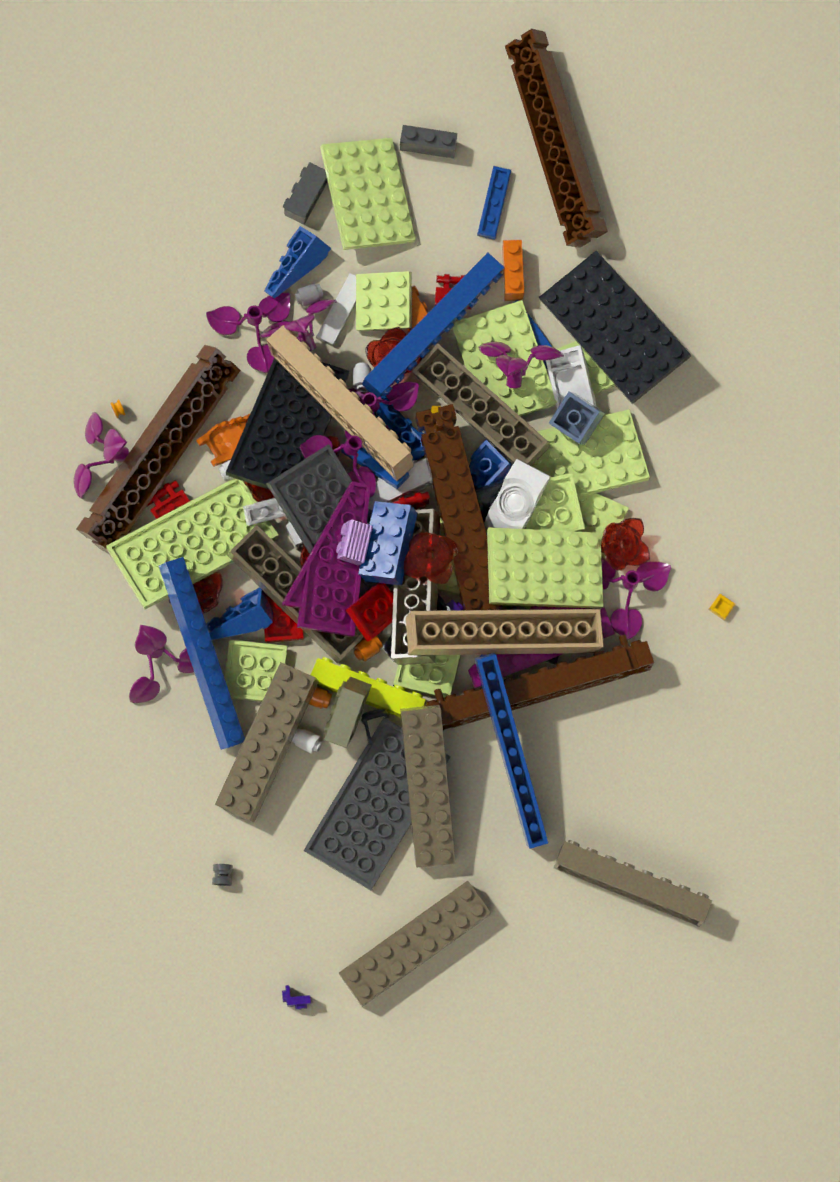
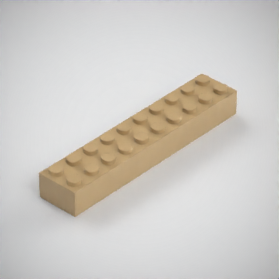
M283 325L266 339L271 355L351 436L355 435L361 439L362 447L396 481L414 467L413 456L410 453L411 449L406 443L402 444L398 440L397 434L393 430L389 431L385 427L384 421L380 417L376 418L372 414L371 408L367 404L363 405L360 402L359 396L354 391L350 392L347 389L346 383L342 379L338 380L334 376L333 370L329 366L325 367L322 364L321 358L316 353L312 354L309 351V346L304 341L300 342L297 339L294 331L286 330Z
M600 609L411 611L406 617L408 655L596 653L603 648Z

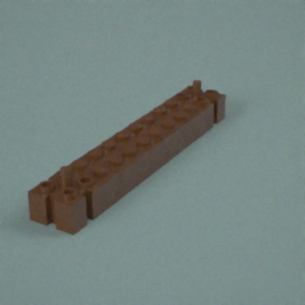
M530 29L521 35L522 40L514 39L505 45L508 58L514 62L511 68L560 226H565L566 231L562 232L566 246L581 248L591 242L590 238H598L607 233L608 230L604 218H599L598 215L602 211L552 52L546 49L549 45L546 33Z
M203 346L196 356L199 361L196 364L191 363L89 511L92 513L90 517H84L76 528L86 538L91 539L92 543L102 551L109 553L106 546L118 540L121 535L126 536L228 390L225 386L227 382H233L241 371L232 361L224 360L226 356L216 347Z
M450 404L438 407L437 413H432L431 409L416 412L415 419L418 431H424V434H421V443L464 611L501 610L500 606L502 605L489 604L487 535L459 426L454 427L453 425L456 424L457 420L454 406Z
M626 635L619 636L621 645L612 648L610 652L599 651L594 653L593 657L586 658V656H582L569 664L567 661L561 662L552 669L544 667L535 674L530 672L521 674L518 679L506 678L503 682L511 710H517L623 679L630 675L650 671L654 660L648 642L637 640L631 642V646H629ZM483 688L477 691L475 689L466 690L460 696H456V694L448 695L445 697V700L442 690L436 689L434 690L436 700L426 702L425 706L440 705L443 731L490 718Z

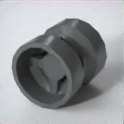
M213 864L215 876L212 878V885L231 886L232 879L230 878V873L233 871V865Z

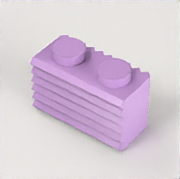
M355 520L344 523L341 528L342 541L339 542L336 549L338 553L337 559L356 565L363 564L373 526Z

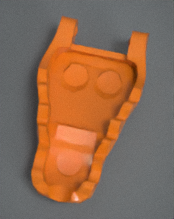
M250 414L216 424L206 434L196 440L199 446L207 444L216 457L211 460L213 467L231 460Z

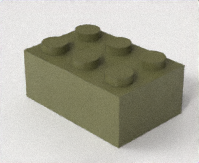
M349 677L347 682L343 681L336 694V698L339 699L333 704L330 711L331 718L324 729V733H327L324 740L347 748L354 737L372 686L371 684L353 677Z

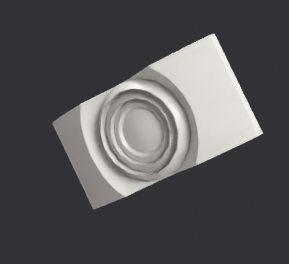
M581 345L561 350L560 352L563 353L564 357L546 360L554 398L557 401V409L569 391L576 393L597 407L589 378L588 365Z
M516 459L504 479L497 498L490 507L484 522L485 529L489 527L525 529L551 476Z

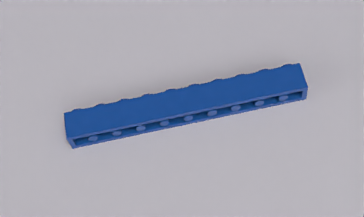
M487 252L364 378L362 385L370 393L375 394L377 398L386 397L393 389L391 386L395 382L399 384L405 377L404 373L407 370L412 371L418 364L416 361L420 357L423 359L430 350L428 348L432 344L435 346L442 339L441 335L444 332H450L454 327L453 323L457 319L460 321L467 312L465 310L469 306L473 308L479 301L478 297L481 294L483 296L486 295L491 289L490 285L493 282L497 283L502 278L504 266Z
M184 557L159 565V569L220 750L241 744L245 738Z
M491 653L474 658L526 845L531 849L548 844L496 654Z

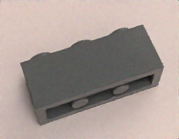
M403 125L400 151L454 159L458 133Z
M309 162L307 168L303 167L300 173L301 179L298 183L295 182L291 190L292 195L290 199L287 198L283 204L285 216L305 225L328 182L325 169Z

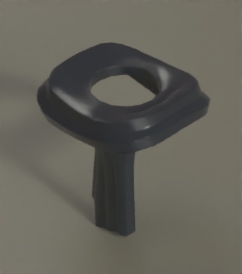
M386 709L369 711L362 714L361 723L365 726L368 745H372L367 721L382 716L390 718V714Z

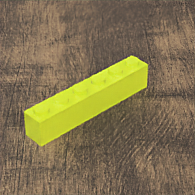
M326 657L322 659L317 658L311 672V676L319 680L317 686L335 693L338 692L343 681L347 682L349 677L371 684L372 686L365 704L377 709H386L388 713L400 718V709L422 707L426 703L423 695L417 692H412L411 694L399 685H394V687L387 685V681L377 678L374 680L369 678V674L359 671L356 673L351 671V667L347 665L333 664L334 661Z

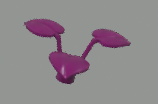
M281 293L275 299L271 296L265 297L261 300L259 306H250L247 314L245 313L240 321L239 312L230 306H223L213 311L206 312V317L213 330L221 335L234 334L237 329L236 325H241L246 319L250 325L255 326L258 347L249 349L247 362L253 369L268 373L274 357L271 355L268 344L261 345L259 324L262 322V317H268L271 322L284 321L290 313V294Z
M337 300L315 302L306 308L307 316L291 322L281 321L274 323L262 331L260 338L270 337L284 325L286 330L299 332L297 339L300 342L304 341L309 346V351H312L317 347L313 336H315L312 323L315 319L313 314L325 310L333 303H337Z
M487 342L478 346L479 351L484 355L497 357L496 364L507 376L506 385L510 388L521 387L522 376L526 375V370L532 358L552 360L564 357L562 352L551 346L539 345L531 348L532 354H530L526 362L522 358L508 356L506 353H510L511 348L505 343Z
M403 382L393 385L392 391L386 396L389 401L383 400L381 397L377 398L373 393L364 394L354 388L348 390L350 392L354 391L359 396L360 402L363 405L367 404L375 416L374 412L379 409L380 402L386 405L393 404L394 409L397 411L410 410L417 401L419 384Z
M96 412L92 413L87 422L85 438L89 444H94L96 440L104 444L103 456L105 460L89 463L86 466L80 464L74 474V488L81 499H83V495L91 485L92 473L90 467L108 463L114 464L115 461L123 462L129 454V449L124 447L127 441L121 437L117 430L110 429L104 440L99 437L103 431V424Z
M345 430L347 441L333 451L337 453L344 449L346 454L354 456V471L349 472L348 475L352 482L371 485V498L376 490L375 476L368 467L362 466L358 470L356 467L357 452L360 447L363 448L362 441L358 436H351ZM316 435L301 444L300 449L304 457L307 458L328 444L332 448V443L327 437Z
M601 559L603 590L608 588L610 582L615 583L621 580L623 581L624 588L629 590L625 610H615L611 615L610 622L616 633L620 636L626 635L627 639H631L639 632L642 625L640 612L636 609L629 610L633 590L637 587L638 583L642 582L644 588L649 591L661 590L667 583L671 565L662 562H646L641 564L636 571L630 570L625 576L621 575V577L613 579L616 574L614 565L607 560Z
M140 625L135 641L136 651L148 657L150 679L141 677L134 682L129 693V700L132 703L147 702L158 695L160 684L157 681H153L152 658L161 657L163 652L178 663L177 669L180 672H194L187 649L185 648L180 653L179 658H176L165 648L167 637L164 632L151 626Z

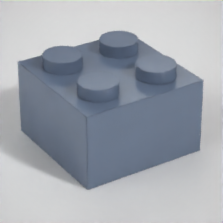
M569 391L549 421V424L577 443L585 445L605 413L576 393Z

